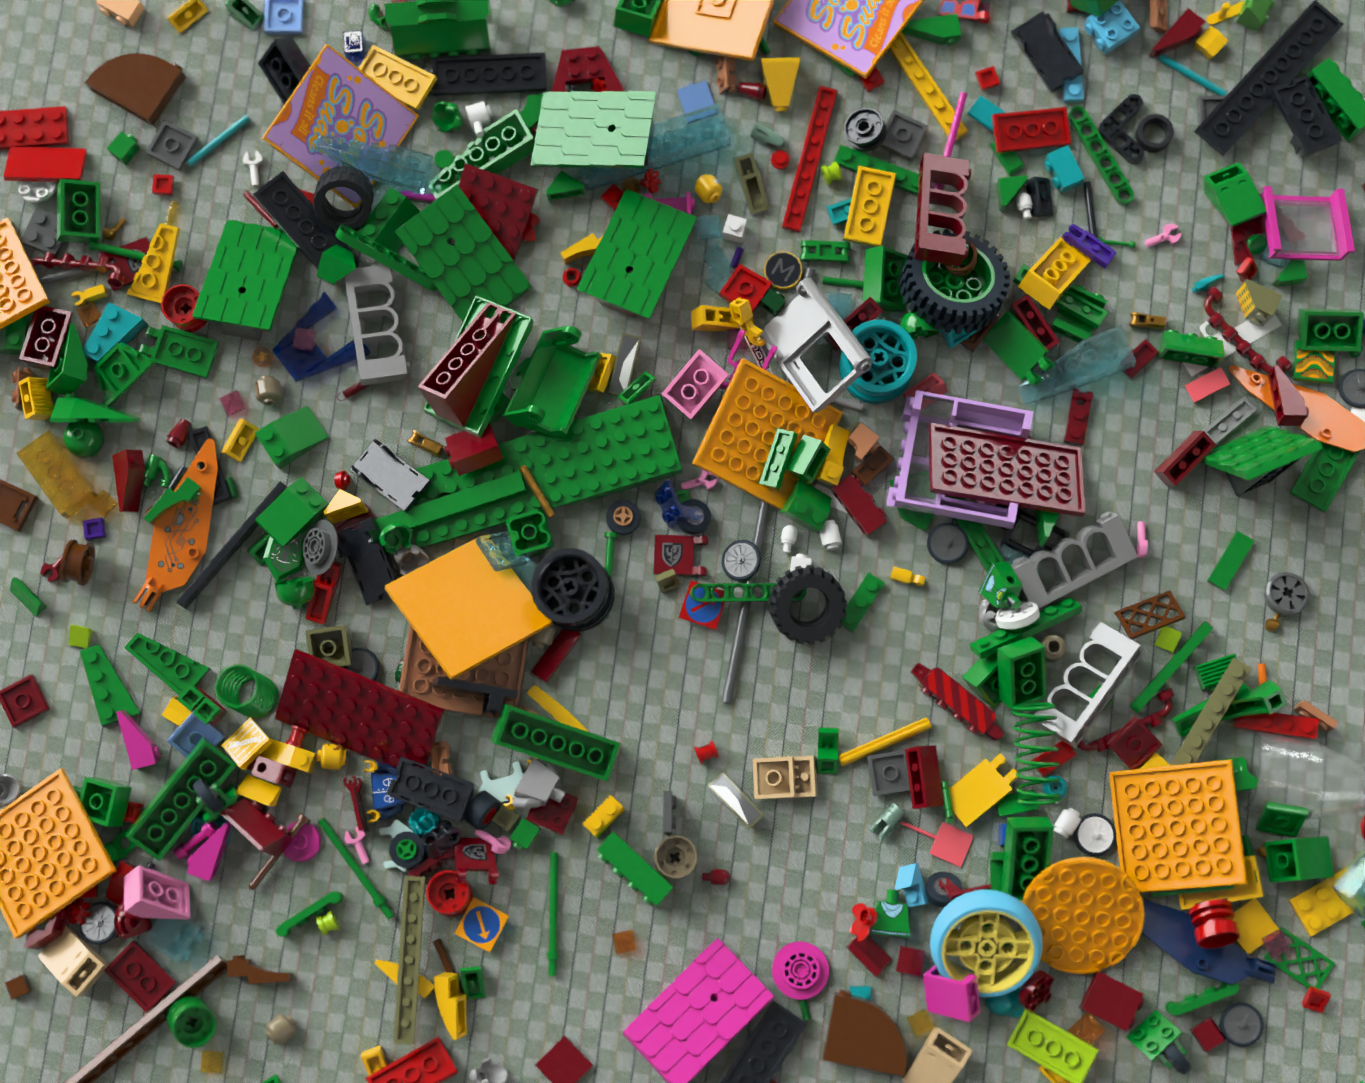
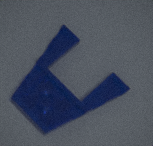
M325 292L322 293L320 299L309 308L304 317L298 320L296 326L272 350L295 382L357 359L354 340L326 358L306 331L337 309ZM363 344L365 356L369 355L370 350Z

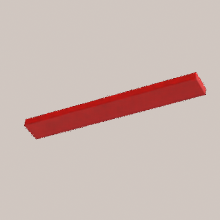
M819 85L782 229L801 232L838 92L836 89Z

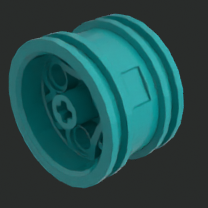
M871 320L862 323L854 328L852 333L873 360L871 368L862 374L870 375L872 380L866 382L862 379L861 375L846 390L853 397L865 403L883 404L890 402L906 390L912 378L917 362V350L914 341L905 329L891 321ZM871 342L874 347L868 349L864 346V343ZM885 342L893 345L895 348L888 346ZM843 351L839 362L841 381L854 370L853 364L850 363V360ZM899 360L902 366L895 367L892 361ZM891 378V379H892V383H889V384H886V385H885V384L882 382V381H884V380H886V379Z

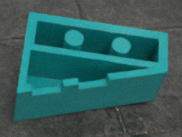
M108 302L83 348L85 357L90 361L98 363L117 343L123 342L127 344L129 341H132L138 332L148 326L147 322L143 318Z

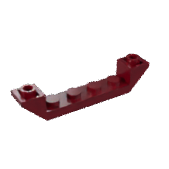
M73 902L48 918L45 930L34 928L29 931L24 947L39 950L62 936L69 916L67 910L69 906H72Z

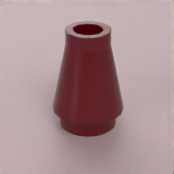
M740 82L738 93L756 101L764 100L767 93V85H763L762 82Z
M181 418L167 435L166 442L178 449L184 446L191 423Z

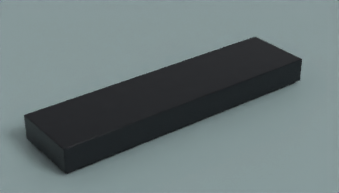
M207 426L188 432L195 455L198 454L207 439H212ZM217 452L218 472L213 505L232 499ZM204 463L199 464L200 469H204Z

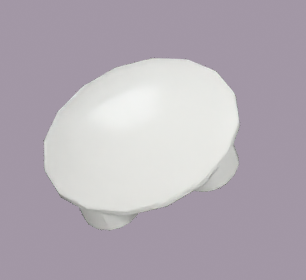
M21 181L18 191L27 201L41 202L54 194L57 182Z

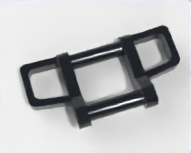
M996 504V507L1008 509L1009 505ZM1017 508L1013 529L1000 527L1006 530L1000 542V545L1003 547H1010L1029 557L1043 548L1052 551L1054 545L1045 542L1043 547L1039 546L1038 542L1035 549L1032 550L1010 539L1019 519L1037 527L1036 518L1022 512L1023 509ZM1054 525L1052 532L1063 538H1069L1070 534L1067 531Z

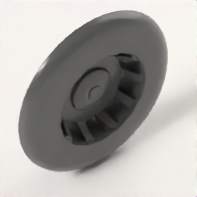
M327 520L317 521L310 528L303 543V556L306 567L312 574L320 575L329 570L335 561L338 551L336 529Z

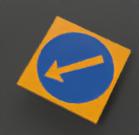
M473 897L454 934L490 953L509 915Z

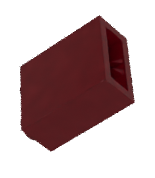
M488 423L481 438L466 431H461L445 438L447 446L444 449L447 457H451L448 459L452 470H457L459 476L503 459L490 423Z
M1097 971L1094 973L1078 1008L1127 1032L1128 1028L1131 1029L1135 1023L1136 1018H1134L1136 1011L1140 1010L1143 1006L1144 999L1142 997L1144 994Z

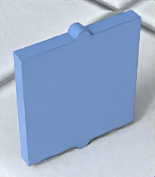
M707 81L696 84L690 83V86L677 89L687 121L698 117L703 118L704 115L717 112Z

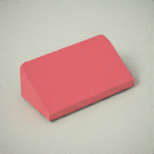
M933 372L904 392L903 396L905 399L906 396L914 397L916 390L944 395L948 390L945 382ZM923 396L921 410L938 398Z

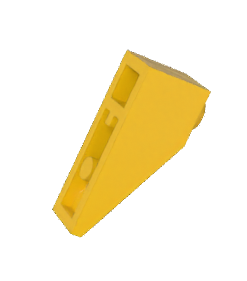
M701 305L691 311L692 330L707 332L740 331L739 325L732 320L730 308Z
M271 739L272 743L259 755L311 774L317 761L316 753Z

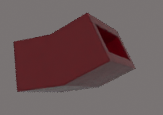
M900 946L896 971L921 976L925 951Z
M1211 1016L1189 1029L1204 1052H1208L1225 1041V1037Z

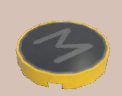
M786 251L777 252L766 260L764 276L772 282V287L775 289H791L801 279L802 264L792 253Z

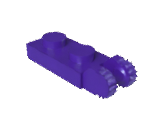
M1071 224L1068 229L1069 232H1065L1062 236V239L1067 244L1074 245L1076 249L1103 268H1106L1117 254L1115 250L1076 224Z

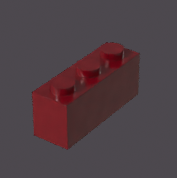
M1028 294L1011 304L1008 311L1049 352L1057 348L1060 343Z
M1193 431L1154 472L1166 486H1177L1216 444L1205 431Z
M850 474L839 482L838 486L835 485L831 492L867 538L886 524L887 515L882 508L878 509L876 507L873 496L869 492L865 493L859 478H854Z
M936 745L906 748L905 754L912 809L944 806Z

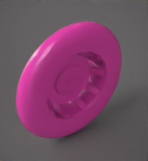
M793 942L784 946L776 954L772 964V976L778 989L786 996L794 999H808L817 995L826 985L829 976V965L823 952L813 944ZM792 956H796L794 960L790 959ZM786 962L790 963L789 967H785ZM785 971L789 972L788 976L785 975ZM812 973L816 974L815 979L811 977ZM790 978L794 980L793 984L789 981ZM807 980H810L811 983L808 984V985H806L805 982H806ZM797 982L802 983V986H797Z

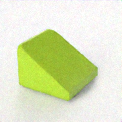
M71 624L68 645L85 649L89 648L93 630Z
M1167 626L1160 628L1154 646L1173 653L1182 632Z

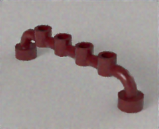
M47 252L45 257H36L30 260L33 267L36 265H43L46 268L59 266L65 270L79 268L87 272L93 269L101 273L113 271L110 273L107 282L115 288H121L125 281L121 268L111 263L110 259L106 257H100L98 262H93L90 256L83 255L79 261L75 260V257L71 254H64L62 259H57L54 253Z
M1212 287L1207 291L1208 297L1204 303L1205 312L1210 317L1208 323L1214 329L1219 326L1224 331L1221 335L1225 341L1230 343L1233 340L1238 345L1235 350L1239 355L1244 356L1247 354L1252 359L1249 364L1253 369L1258 370L1261 368L1270 374L1273 367L1266 363L1265 358L1257 354L1252 349L1251 344L1243 340L1238 335L1237 330L1229 326L1223 316L1213 310L1212 303L1217 304L1223 299V295L1217 288ZM1284 356L1275 361L1276 365L1285 373L1293 367L1292 363Z
M1172 688L1157 693L1159 701L1165 702V707L1140 719L1145 726L1149 724L1152 727L1158 726L1163 723L1162 718L1170 714L1173 708L1171 697L1174 696ZM1120 729L1097 738L1090 743H1084L1081 740L1077 747L1083 751L1097 749L1098 752L1106 750L1109 748L1106 742Z

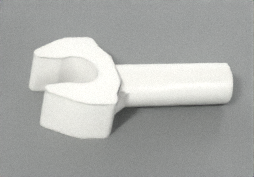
M255 151L256 159L254 161H250L248 152L243 157L244 165L250 167L252 187L260 186L258 166L264 163L258 151Z

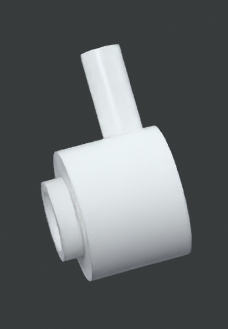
M484 101L465 107L472 130H475L479 138L484 136L482 128L490 126V120H493L489 105L485 106Z

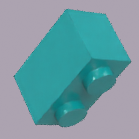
M1068 145L1046 155L1044 167L1047 172L1051 173L1053 177L1052 183L1055 189L1059 190L1060 194L1082 185L1085 178Z

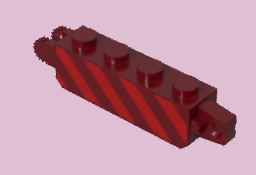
M919 662L913 667L910 673L919 681L920 691L929 698L931 696L937 700L936 704L943 710L948 709L953 713L952 717L959 723L963 721L969 726L967 729L975 736L986 734L989 738L996 741L1002 738L1003 730L994 723L996 713L939 667L931 670Z

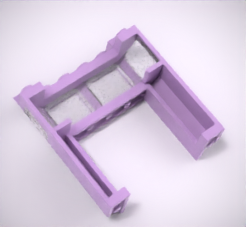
M916 390L914 397L906 396L902 421H906L904 433H907L906 440L902 439L900 451H904L903 458L899 457L897 469L900 470V476H895L894 487L889 488L886 505L1013 529L1018 508L1016 503L1010 502L1008 509L930 493L929 425L936 423L1027 439L1031 430L1033 411Z

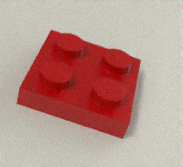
M739 264L719 292V296L730 303L737 298L749 300L753 314L763 297L772 287V282Z

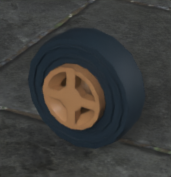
M619 500L611 504L607 509L606 522L611 531L619 535H628L639 527L641 521L640 510L633 502Z

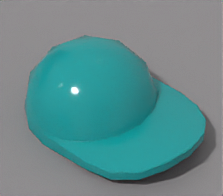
M1019 987L1010 993L1000 996L985 997L988 1009L1000 1016H1022L1025 1010L1019 1003V994L1022 988Z

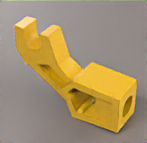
M737 298L731 302L729 306L732 320L739 324L742 330L746 331L745 335L749 341L759 347L766 344L765 340L759 337L763 334V330L756 327L751 321L753 314L749 300Z

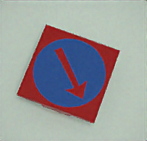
M691 580L678 618L716 630L725 602L698 603L693 601L690 597V590L696 584L701 583ZM696 588L694 595L701 599L704 597L705 592L702 588ZM715 588V597L723 598L724 591Z

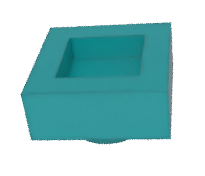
M850 986L851 995L860 996L871 1001V986Z

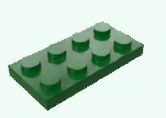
M1320 442L1323 448L1310 455L1290 494L1325 513L1360 451L1351 452Z

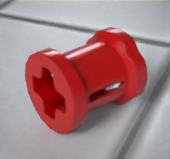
M292 725L290 738L285 743L302 749V742L305 735L309 733V730Z
M713 740L710 741V744L694 748L700 764H703L704 761L710 758L719 757Z
M128 801L124 822L134 823L140 816L141 808L144 807V804Z

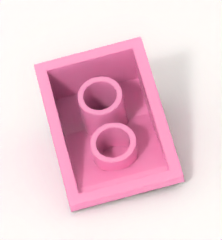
M699 349L663 391L662 395L687 417L695 419L709 403L729 374Z
M139 865L124 877V912L141 918L188 920L190 918L189 883Z

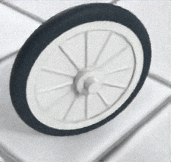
M1087 814L1081 818L1079 825L1074 831L1075 843L1087 855H1104L1115 844V826L1109 818L1102 814Z

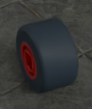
M481 791L470 801L463 819L477 830H483L492 822L493 817L500 809L501 802L487 791Z

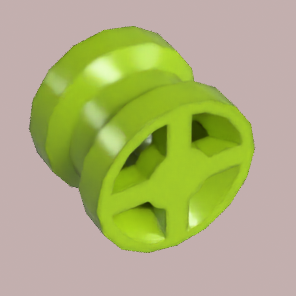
M837 162L831 163L830 166L821 167V172L827 185L831 184L834 180H842V174Z
M333 911L327 912L325 916L316 917L318 927L323 936L327 935L331 930L336 931L339 929V924Z

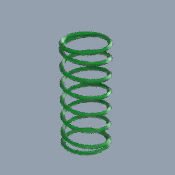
M236 664L228 666L221 671L216 679L215 692L221 704L247 717L256 719L265 717L277 705L278 691L273 681L246 665ZM255 679V694L251 700L240 705V690L248 681Z
M1024 703L1011 707L1013 709L1012 713L1015 716L1030 718L1020 721L1013 726V729L1017 732L1031 734L1014 741L1017 747L1029 750L1018 754L1014 759L1021 764L1032 765L1019 769L1015 773L1018 778L1030 781L1021 784L1016 789L1020 794L1026 795V797H1021L1017 800V802L1023 805H1048L1059 803L1062 800L1060 798L1062 795L1059 793L1042 794L1020 790L1031 785L1060 781L1059 778H1036L1020 775V773L1028 770L1057 767L1060 765L1058 762H1033L1019 759L1022 756L1057 751L1059 749L1058 747L1029 746L1018 743L1027 739L1058 734L1056 731H1034L1017 728L1029 723L1055 720L1056 716L1030 715L1016 712L1054 709L1056 705L1053 703ZM1033 799H1053L1047 801H1026Z

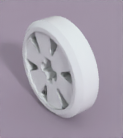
M1021 601L1020 607L1012 610L1010 607L1001 608L996 613L995 620L999 628L1014 630L1034 623L1039 618L1040 612L1037 604Z

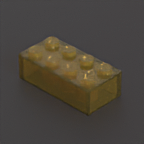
M46 431L16 453L59 514L66 519L99 496L62 443L51 431Z

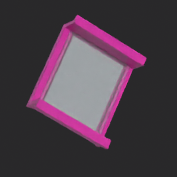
M1272 186L1263 187V193L1260 197L1267 212L1264 214V221L1270 253L1269 259L1342 261L1349 253L1355 252L1344 189H1336L1330 197L1273 195Z

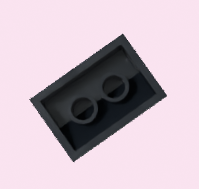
M293 37L275 39L258 62L284 105L310 68L309 62Z

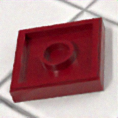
M33 674L0 690V703L13 728L50 710Z
M1134 716L1106 742L1130 770L1138 769L1162 746L1161 742L1137 716Z
M564 1035L535 1066L551 1083H576L593 1064Z

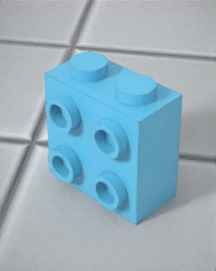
M1120 0L1101 17L1090 15L1084 23L1086 33L1094 38L1097 48L1103 51L1105 55L1135 37L1140 29Z

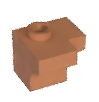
M862 423L858 425L848 438V443L856 450L854 459L859 463L870 452L873 454L880 445L878 443L879 436Z

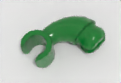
M371 4L368 9L370 19L375 24L381 26L384 31H387L388 27L383 25L386 22V16L380 18L379 5Z

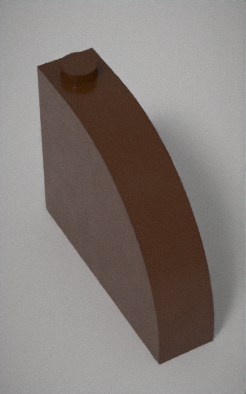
M132 53L112 58L103 63L88 77L85 84L92 92L149 125L154 126L186 76L182 72L183 68L174 62L170 64L153 55Z
M840 989L839 992L835 991L823 1050V1060L905 1076V1046L901 1033L891 1016L876 1003L860 996L851 995V991Z

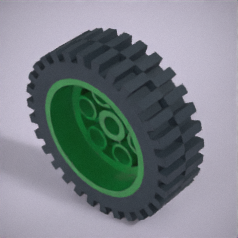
M944 229L942 234L939 230L933 232V234L950 237L956 236L954 232L953 234L950 233L949 229ZM969 231L965 232L963 239H966L968 256L966 259H963L960 266L949 265L954 268H963L969 265L974 256L973 251L968 246V242L971 241L977 249V262L974 270L963 277L948 273L942 263L914 259L915 244L908 254L900 276V287H902L900 292L902 296L905 295L903 301L905 304L910 303L908 309L911 313L917 311L916 316L919 318L925 315V322L928 325L932 321L935 324L934 329L939 330L941 326L945 327L944 332L950 333L952 328L955 329V334H961L962 329L965 330V333H971L973 328L975 331L980 330L982 325L985 327L989 324L990 320L993 321L1008 293L1010 271H1006L1008 267L1007 262L1002 263L1004 257L1001 253L996 255L998 249L995 246L989 248L990 242L986 239L983 243L980 242L981 236L977 234L972 238L969 237Z

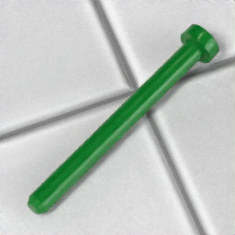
M604 532V538H607L605 569L612 578L614 541L618 538V534L616 532Z

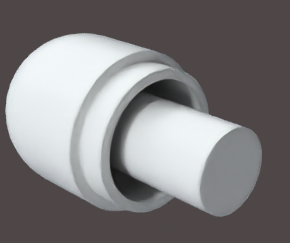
M1024 192L1018 194L1016 197L1017 209L1020 213H1023L1024 219H1030L1032 217L1030 210H1032L1033 206L1031 197Z
M787 525L782 530L781 542L784 543L783 552L790 553L791 546L795 545L797 541L798 531L793 525Z

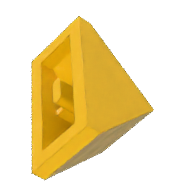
M339 490L324 510V515L332 524L367 513L368 508L360 498Z

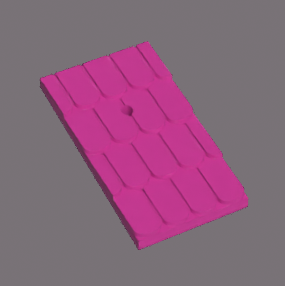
M717 938L672 984L647 1006L623 1031V1035L667 1083H690L774 996Z

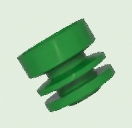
M188 996L177 1000L171 1006L167 1015L168 1027L177 1042L184 1047H202L215 1034L217 1027L216 1018L207 1004L198 997ZM192 1016V1021L188 1022V1017Z

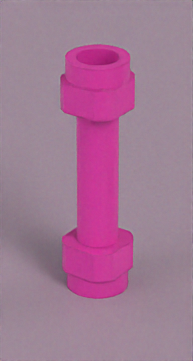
M212 821L205 823L199 833L185 844L181 843L174 849L175 856L183 859L189 855L190 849L205 837H211L218 830L216 824Z

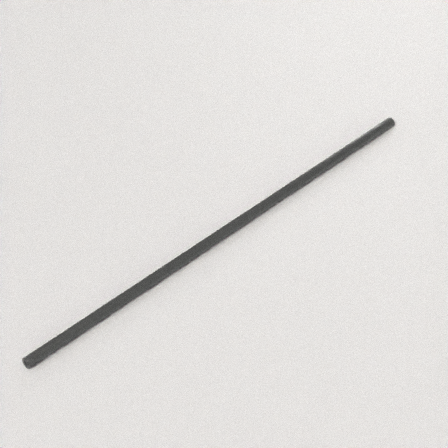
M806 268L804 279L812 278L814 280L815 269ZM785 374L784 380L793 385L788 376ZM762 500L760 501L752 542L758 547L760 553L770 506ZM756 574L750 579L745 580V583H755ZM741 602L722 703L731 704L751 602Z

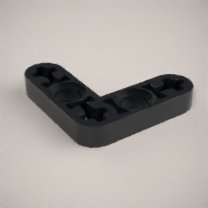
M1130 94L1098 127L1101 137L1128 163L1133 165L1141 162L1144 157V150L1121 128L1141 109L1143 100L1138 94ZM1136 101L1137 104L1133 105L1128 111L1127 108L1129 107L1130 103ZM1122 112L1125 115V119L1120 121L1115 117V114ZM1113 122L1114 125L1110 131L1105 132L1103 130L1104 126L1108 127ZM1120 137L1125 139L1126 145H1117L1116 139ZM1138 152L1137 157H1131L1132 153Z

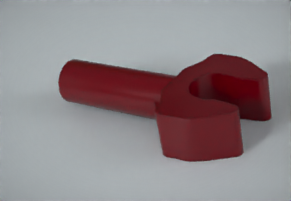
M62 555L54 564L44 563L41 567L40 575L45 576L48 571L52 570L53 573L47 580L50 583L61 578L59 570Z

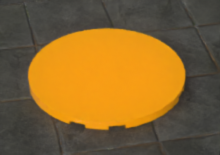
M1090 857L1070 858L1047 867L1032 880L1022 899V903L1033 913L1041 929L1042 954L1040 959L1049 964L1050 967L1066 973L1090 974L1119 963L1126 957V954L1132 947H1135L1144 926V905L1135 883L1123 870L1101 859ZM1021 926L1022 932H1026L1025 929Z

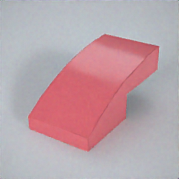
M1222 367L1190 382L1185 387L1194 403L1212 393L1214 394L1231 385Z

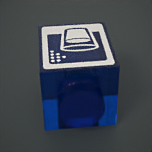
M362 30L343 32L346 59L352 62H359L361 59H364L366 49Z

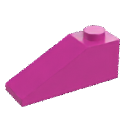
M125 710L116 712L132 770L160 762V749L158 746H155L153 740Z
M229 821L224 823L193 855L189 856L187 866H189L188 874L207 881L216 877L233 826Z

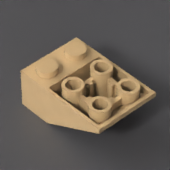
M65 925L62 936L50 942L38 955V958L58 981L76 997L84 996L110 964L67 925Z
M935 1027L902 1081L904 1083H952L973 1050L940 1028Z

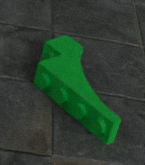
M1270 680L1254 689L1243 683L1221 721L1253 714H1272L1288 704L1282 689ZM1209 698L1172 718L1177 734L1181 738L1188 735Z

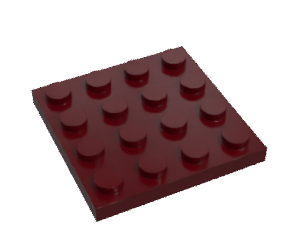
M465 164L458 185L515 263L539 189Z

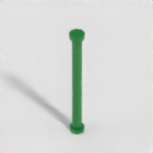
M90 240L88 247L90 251L98 250L141 261L144 255H146L145 253L98 243L95 240ZM179 259L174 261L173 268L180 272L183 261Z

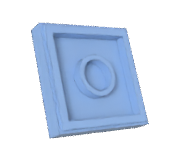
M265 0L264 33L303 35L304 0Z

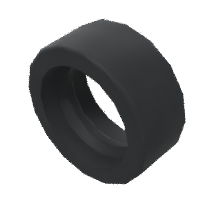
M1161 114L1147 115L1139 123L1135 132V139L1143 150L1150 153L1161 152L1168 147L1172 140L1174 128L1170 120ZM1148 124L1161 126L1166 133L1164 140L1161 143L1148 141L1143 134L1145 126Z

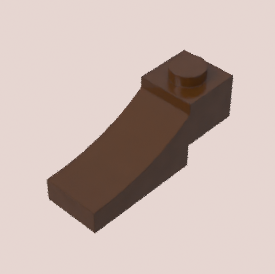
M245 955L233 956V960H227V977L248 976V984L293 981L292 972L284 973L263 969L251 963V959H245Z

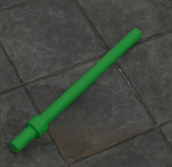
M325 818L319 820L318 823L373 898L372 902L376 908L379 907L388 920L391 919L394 914L386 904L387 900L382 894L378 893Z
M557 852L550 853L548 976H556L557 959H559V951H557Z

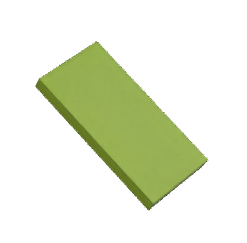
M1026 1008L1007 1043L1009 1047L1071 1083L1084 1082L1100 1051L1040 1015L1028 1011Z

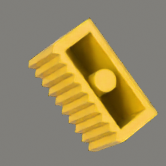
M27 377L19 381L25 420H46L51 417L54 405L51 401V391L46 389L48 378Z
M609 795V798H606V801H603V804H600V807L594 810L592 816H589V819H586L583 825L598 838L625 808L612 795Z

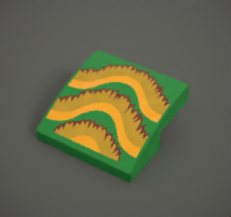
M1295 340L1294 362L1292 364L1293 380L1333 384L1335 351L1301 350L1299 340Z

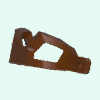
M971 241L968 242V246L973 251L972 261L963 268H954L942 263L948 273L963 277L974 270L977 262V249Z

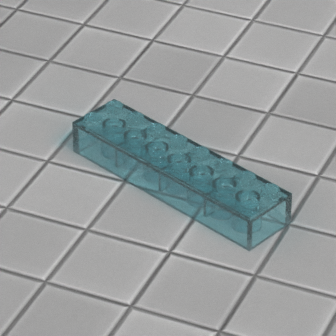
M718 103L654 123L649 165H644V168H578L587 192L644 174L649 168L657 170L730 147L731 136Z

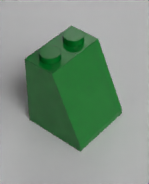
M1328 836L1264 842L1269 883L1334 877Z

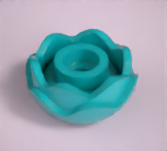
M1058 775L1047 777L1059 778L1060 781L1043 783L1042 789L1044 793H1059L1062 795L1060 798H1064L1068 791L1065 779Z

